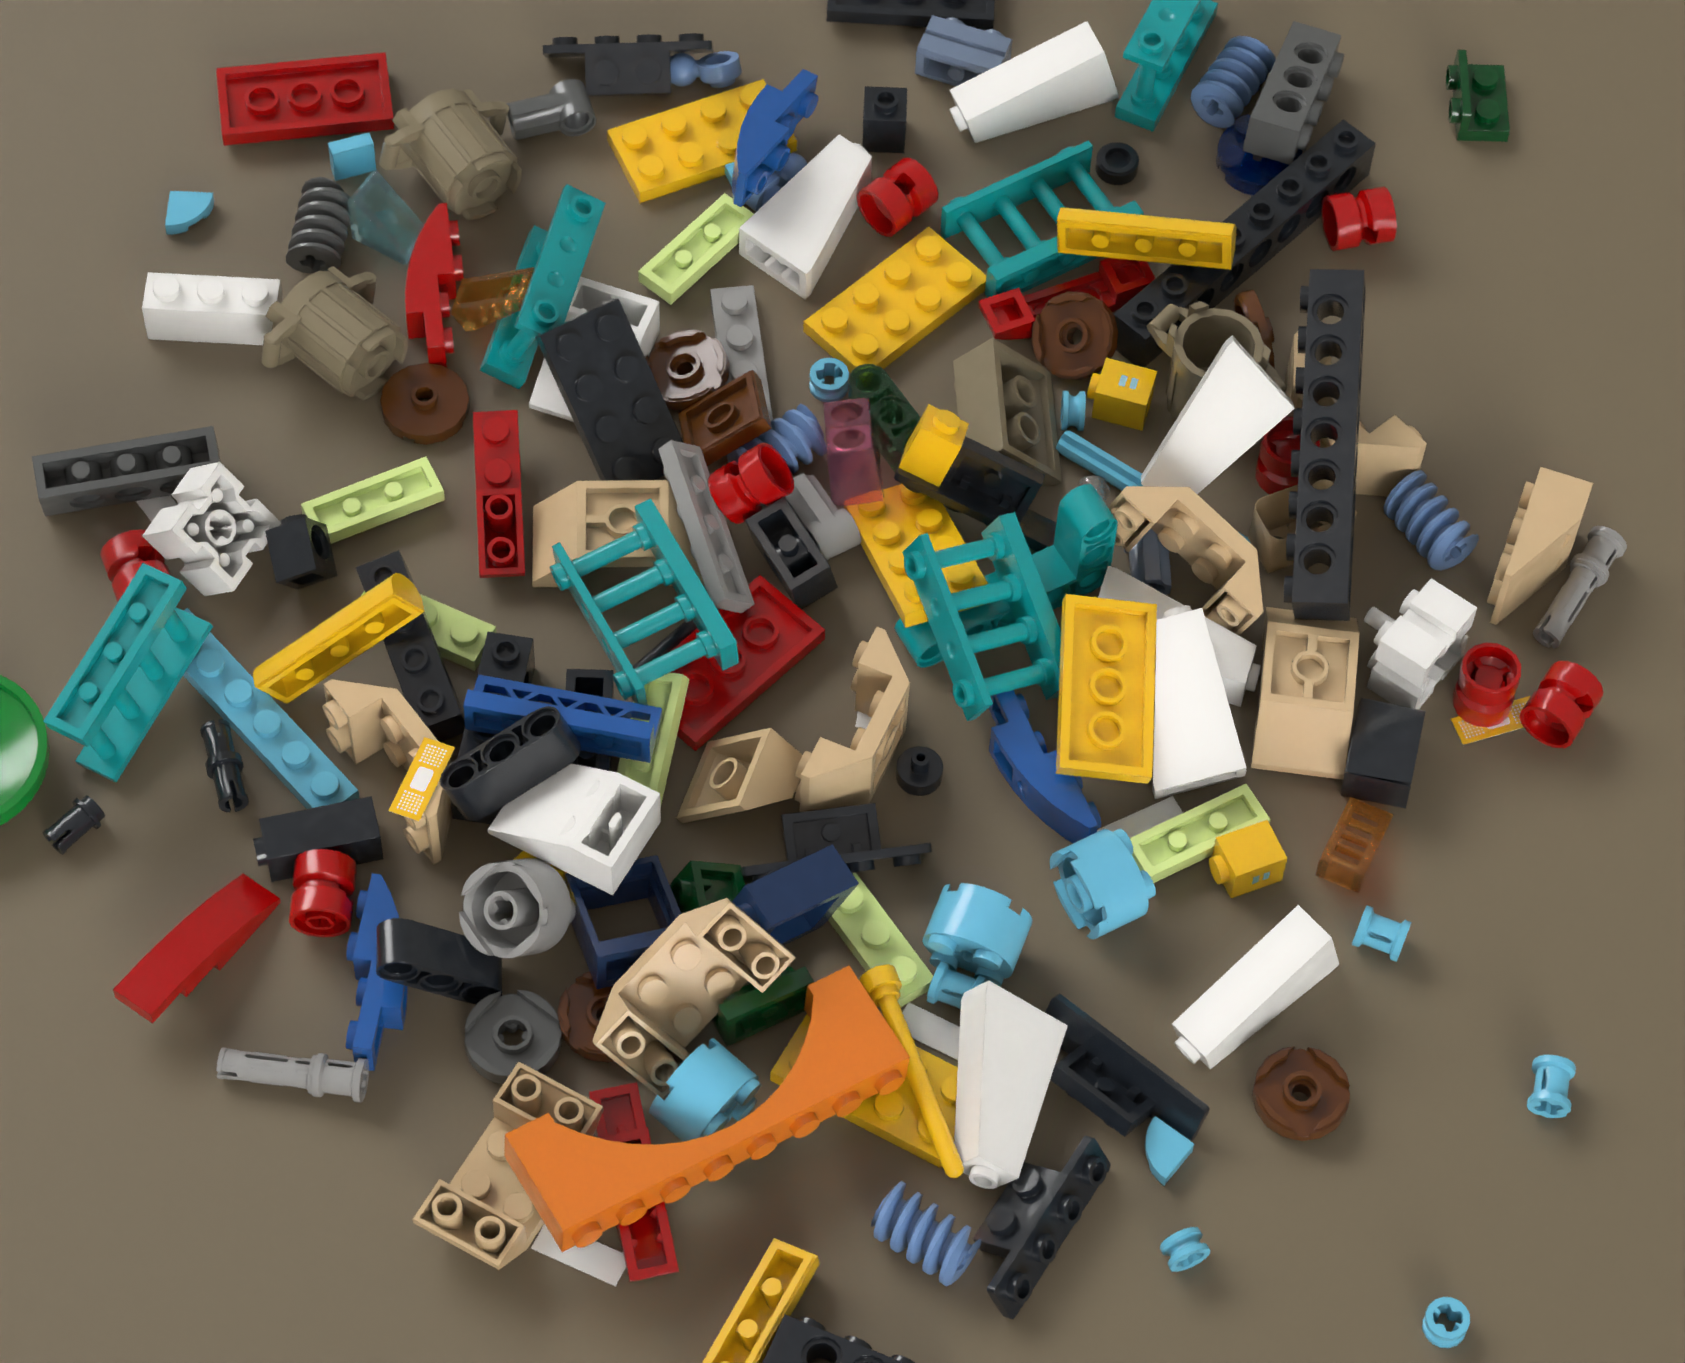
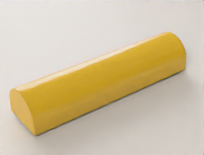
M1061 207L1058 213V253L1231 270L1236 243V224Z
M400 573L391 575L257 666L253 671L254 686L281 702L288 704L425 612L422 598L417 588L406 576Z
M774 1238L702 1363H763L784 1315L791 1316L819 1267L818 1256Z

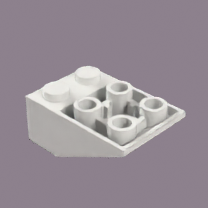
M580 277L565 322L613 299H619L645 358L647 355L649 356L660 333L659 301ZM544 357L529 402V408L573 421Z
M569 764L504 805L488 828V833L613 895L661 822L660 793L617 772Z

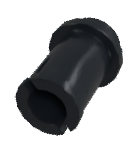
M87 795L81 800L78 798L72 801L74 806L52 826L42 832L48 842L58 839L52 846L62 855L92 827L95 829L101 827L100 821L105 817V814L98 804Z

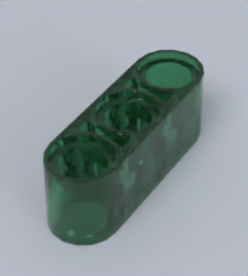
M863 364L852 370L849 376L848 409L893 471L896 472L905 446L921 417L885 370L874 364Z

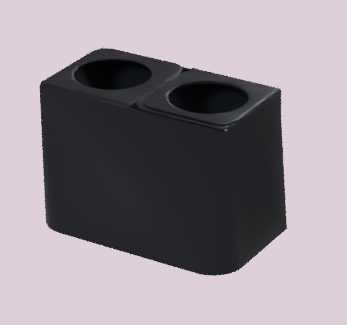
M1361 698L1345 768L1341 796L1406 809L1426 711Z

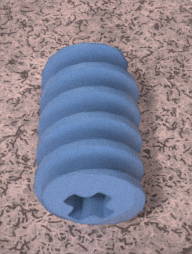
M1249 36L1231 38L1224 49L1218 54L1216 60L1210 65L1208 71L1202 76L1200 82L1192 90L1191 102L1196 113L1206 123L1214 127H1231L1235 123L1234 118L1241 115L1243 108L1251 101L1252 95L1259 90L1260 84L1267 79L1268 73L1271 72L1276 61L1272 51L1259 40Z
M800 403L797 406V410H788L782 418L773 419L770 422L772 427L770 430L727 454L728 463L731 461L738 462L740 455L759 443L766 442L781 454L791 473L794 474L799 469L796 457L802 463L809 465L813 461L810 448L817 455L823 456L827 452V446L817 418L811 410Z
M1418 470L1407 475L1393 488L1385 501L1384 512L1387 517L1395 521V526L1401 532H1405L1406 539L1411 544L1416 545L1417 552L1424 558H1427L1428 565L1432 569L1445 570L1461 563L1470 555L1478 543L1479 535L1472 534L1465 537L1470 530V524L1465 520L1456 523L1459 518V511L1455 508L1445 510L1448 505L1447 497L1440 495L1434 498L1438 487L1432 482L1423 485L1427 479V474L1422 470Z
M900 1181L883 1199L871 1222V1226H875L874 1238L883 1242L891 1237L890 1249L899 1253L907 1248L906 1260L915 1264L924 1259L923 1271L932 1275L940 1270L939 1282L949 1286L958 1280L977 1253L982 1240L979 1239L972 1245L968 1243L971 1227L968 1225L964 1226L956 1234L953 1233L951 1230L955 1216L949 1214L941 1222H937L935 1218L939 1206L936 1203L930 1205L923 1212L919 1210L923 1196L921 1193H915L907 1201L903 1199L906 1183Z

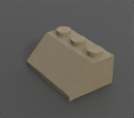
M994 338L953 360L954 389L956 392L958 417L969 423L965 436L1044 474L1042 486H1055L1061 483L1059 451L1056 449L1058 438L1051 372Z

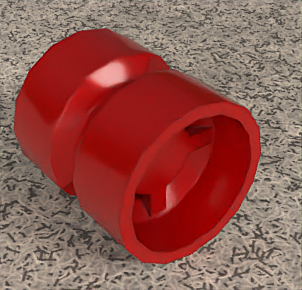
M906 157L890 167L883 174V177H877L861 189L857 194V203L864 219L875 231L885 237H892L912 221V217L920 216L938 201L939 193L932 176L918 161Z
M1385 186L1361 190L1356 198L1350 192L1328 195L1323 198L1322 224L1331 250L1339 251L1356 248L1360 245L1361 240L1367 245L1394 241L1397 229L1396 213L1392 196Z
M1292 416L1284 417L1261 440L1255 478L1260 488L1269 495L1298 485L1299 477H1291L1292 449L1300 450L1301 435H1293ZM1320 440L1315 443L1318 447H1320Z
M763 442L740 455L738 462L731 461L711 473L708 478V487L715 504L723 515L735 524H742L746 522V519L762 510L761 503L769 506L779 499L790 495L794 490V479L781 454L772 445Z
M130 530L118 534L102 547L100 556L107 576L112 582L117 602L122 597L142 563L171 575L168 566L164 564V557L142 536L146 530Z
M1488 642L1475 645L1466 652L1461 662L1458 681L1453 693V706L1456 713L1465 722L1478 727H1491L1499 725L1507 719L1512 709L1515 692L1521 678V663L1517 655L1503 645Z
M1557 661L1551 665L1541 680L1538 690L1533 692L1521 710V724L1531 736L1543 744L1554 748H1567L1572 745L1580 733L1585 719L1591 716L1604 694L1602 684L1595 675L1581 665L1570 661Z
M328 849L305 851L297 856L292 883L295 891L291 896L289 923L292 928L300 933L314 937H335L349 931L352 925L354 902L348 899V897L355 890L357 865L354 859L342 852Z

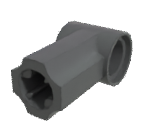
M567 79L557 83L552 87L549 94L506 103L509 106L508 120L513 138L516 140L561 130L566 136H580L592 130L597 121L585 85L577 79Z

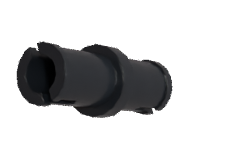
M219 719L220 732L217 733L215 722L211 720L206 722L200 729L208 756L205 763L207 775L214 780L219 809L223 812H230L229 800L232 799L234 810L237 812L244 809L249 803L241 776L244 768L242 757L239 753L235 752L229 722Z

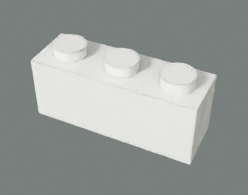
M148 272L142 304L147 337L153 340L263 345V336L272 331L273 322L265 317L268 309L274 302L282 303L283 301L280 279Z

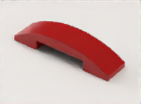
M1106 258L1100 260L1099 271L1024 296L1018 287L979 300L978 306L995 339H1027L1032 337V327L1036 321L1037 314H1041L1043 308L1047 306L1045 304L1052 297L1066 292L1087 293L1105 302L1108 308L1114 312L1151 283L1155 276L1146 261Z

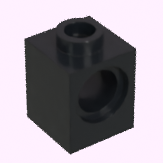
M865 86L862 147L867 152L904 153L907 122V88Z
M297 514L283 518L280 521V526L265 531L276 583L301 589L338 576L326 524L309 519L307 515Z

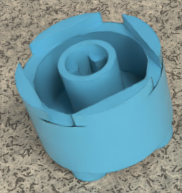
M1121 828L1113 832L1108 829H1102L1054 852L1050 857V870L1057 866L1059 868L1061 879L1053 883L1064 910L1078 929L1087 926L1091 930L1086 937L1093 940L1144 916L1149 907L1148 899L1156 895V889L1150 875L1145 870H1139L1132 856V842L1127 833Z
M960 883L957 891H951V885L947 884L942 889L922 941L926 949L932 954L929 962L937 968L939 963L943 961L949 963V969L956 971L960 967L974 972L975 979L981 975L986 977L987 981L989 980L1001 987L1003 980L1013 974L1031 928L1032 917L1024 908H1022L1020 915L1009 909L1012 900L991 889L969 883Z
M711 1038L708 1047L705 1044H701L670 1076L666 1082L670 1086V1094L665 1100L657 1094L650 1106L649 1113L682 1142L708 1136L722 1130L732 1117L736 1121L746 1117L757 1102L754 1095L760 1089L761 1083L758 1081L759 1077L717 1040Z

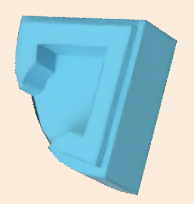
M170 191L165 222L166 234L184 233L188 231L189 226L197 223L203 217L204 219L207 218L214 207L213 193Z
M1154 1116L1146 1133L1145 1154L1151 1173L1165 1186L1192 1153L1194 1143Z

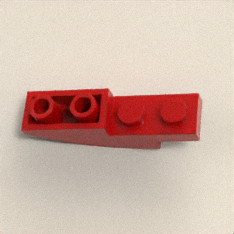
M441 203L436 206L426 220L413 248L406 277L405 309L408 339L426 337L428 363L442 365L447 368L446 354L454 353L452 327H443L442 318H450L449 299H457L455 281H464L461 254L453 255L452 246H460L458 220H449L447 203Z
M518 410L473 412L480 578L525 576Z

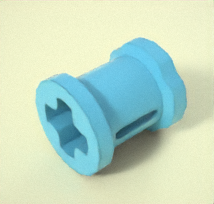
M1366 905L1352 945L1359 947L1364 944L1389 954L1390 960L1397 962L1412 922L1404 920L1402 923L1375 914L1374 908Z
M941 961L930 983L927 1002L935 1004L937 1001L961 1009V1000L964 992L986 982L987 978L980 975L975 979L949 969V963Z
M1557 1055L1536 1057L1533 1059L1531 1068L1536 1076L1533 1094L1527 1099L1528 1110L1546 1118L1567 1116V1113L1571 1111L1572 1105L1571 1101L1567 1098L1569 1081L1575 1076V1064L1570 1059Z

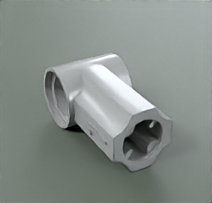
M802 473L793 478L794 490L785 499L826 560L861 543L859 529L851 514L845 508L837 509L814 475Z

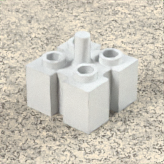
M221 462L190 468L171 494L177 500L178 505L162 508L142 535L166 560L180 558L184 562V567L180 573L204 596L235 591L253 565L246 557L247 553L263 550L268 543L265 531L281 524L258 499L245 501L239 496L244 485Z
M1431 578L1420 592L1413 589L1408 594L1399 610L1403 616L1400 615L1397 620H1394L1376 607L1370 608L1364 618V622L1378 630L1374 639V643L1378 645V648L1371 656L1367 665L1371 669L1367 688L1394 705L1419 710L1433 693L1434 687L1439 680H1443L1463 656L1468 636L1465 634L1472 627L1477 607Z

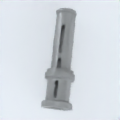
M1595 526L1588 533L1587 538L1589 542L1582 553L1576 554L1570 562L1571 573L1567 581L1559 590L1544 617L1533 630V636L1540 644L1548 648L1551 645L1553 648L1559 647L1565 633L1576 619L1591 592H1593L1594 588L1605 584L1608 580L1610 566L1615 558L1623 556L1627 549L1626 541L1615 530L1605 526Z
M222 1047L217 1060V1078L307 1089V1092L312 1094L313 1097H322L324 1093L352 1096L354 1102H363L368 1086L369 1061L366 1058H359L357 1062L329 1059L325 1053L313 1055L311 1059Z

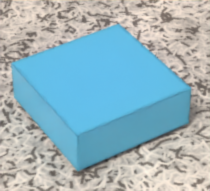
M370 133L328 143L331 171L335 181L377 171L374 143Z

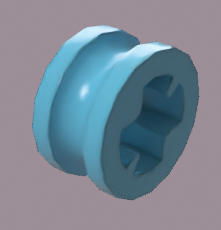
M829 357L820 359L813 364L809 375L811 394L816 399L828 403L844 398L849 386L848 367L842 361ZM824 376H834V384H824Z
M1062 391L1061 430L1067 431V428L1070 426H1075L1078 431L1084 430L1085 391H1079V394L1076 396L1070 395L1069 391Z
M1198 1227L1180 1230L1170 1235L1160 1244L1162 1254L1170 1256L1168 1266L1171 1271L1178 1272L1189 1269L1202 1262L1210 1254L1209 1246L1206 1243H1200L1203 1234Z
M1453 1297L1435 1299L1429 1304L1423 1318V1333L1433 1345L1440 1348L1457 1346L1463 1341L1470 1325V1314L1467 1307ZM1440 1313H1445L1449 1321H1457L1452 1332L1446 1331L1443 1324H1435Z

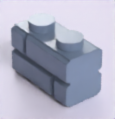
M932 15L917 48L915 74L958 86L1010 60L1013 39L1005 37L997 30L988 29L984 31L967 26L957 18L949 17L944 19Z

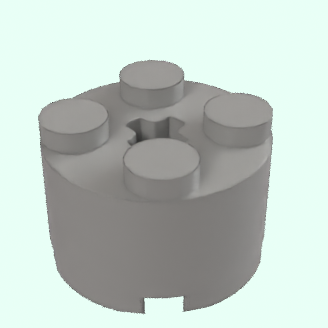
M524 858L489 863L474 871L466 880L462 889L461 896H464L463 911L459 912L461 928L466 938L479 952L499 958H516L542 953L555 946L564 936L569 923L573 921L576 909L574 902L570 898L565 881L553 867L539 858Z

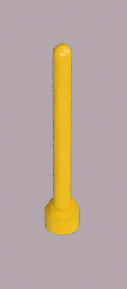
M889 964L871 968L861 975L859 981L875 1005L880 1007L883 1017L910 1056L906 1074L945 1174L950 1178H958L962 1175L964 1166L899 1005L898 999L901 996L899 990L902 984L893 965Z

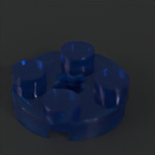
M1247 114L1238 117L1235 120V124L1227 128L1221 135L1218 142L1216 164L1218 169L1220 167L1225 173V181L1231 187L1242 193L1255 195L1289 165L1265 157L1261 161L1253 160L1252 153L1243 151L1251 116ZM1298 149L1294 161L1302 155V150Z

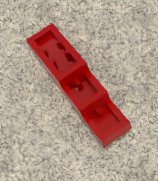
M244 873L208 898L157 943L113 988L115 998L153 1024L180 993L187 997L213 967L220 971L281 903L280 898Z
M637 1082L589 1091V1099L603 1106V1113L596 1128L597 1138L629 1144H651ZM664 1201L647 1209L644 1216L636 1222L626 1226L620 1223L616 1225L629 1282L679 1272Z

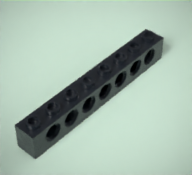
M1343 119L1222 222L1236 224V243L1231 270L1172 264L1114 313L1119 331L1116 351L1134 365L1145 368L1163 352L1149 333L1147 325L1167 305L1173 304L1189 309V305L1202 301L1209 305V309L1215 308L1322 216V201L1325 196L1350 192L1369 175L1376 143ZM1179 320L1174 323L1177 326V329L1182 323Z
M1310 269L1309 286H1301L1300 313H1307V326L1298 327V353H1305V367H1296L1295 390L1296 394H1303L1302 408L1294 409L1293 435H1301L1300 450L1292 449L1291 477L1299 478L1298 491L1289 492V519H1296V533H1287L1286 559L1287 561H1294L1293 576L1285 575L1284 603H1292L1294 620L1350 621L1366 298L1364 270ZM1328 316L1341 318L1339 322L1334 324L1322 322ZM1328 356L1340 359L1332 365H1324L1319 362ZM1325 397H1332L1338 400L1331 406L1317 404L1320 399ZM1323 438L1335 441L1332 446L1327 448L1315 445L1318 440ZM1319 480H1329L1334 483L1331 487L1324 490H1319L1312 486ZM1319 521H1325L1332 525L1323 532H1316L1310 529L1311 525ZM1317 563L1326 564L1330 567L1322 574H1312L1307 571L1310 566Z

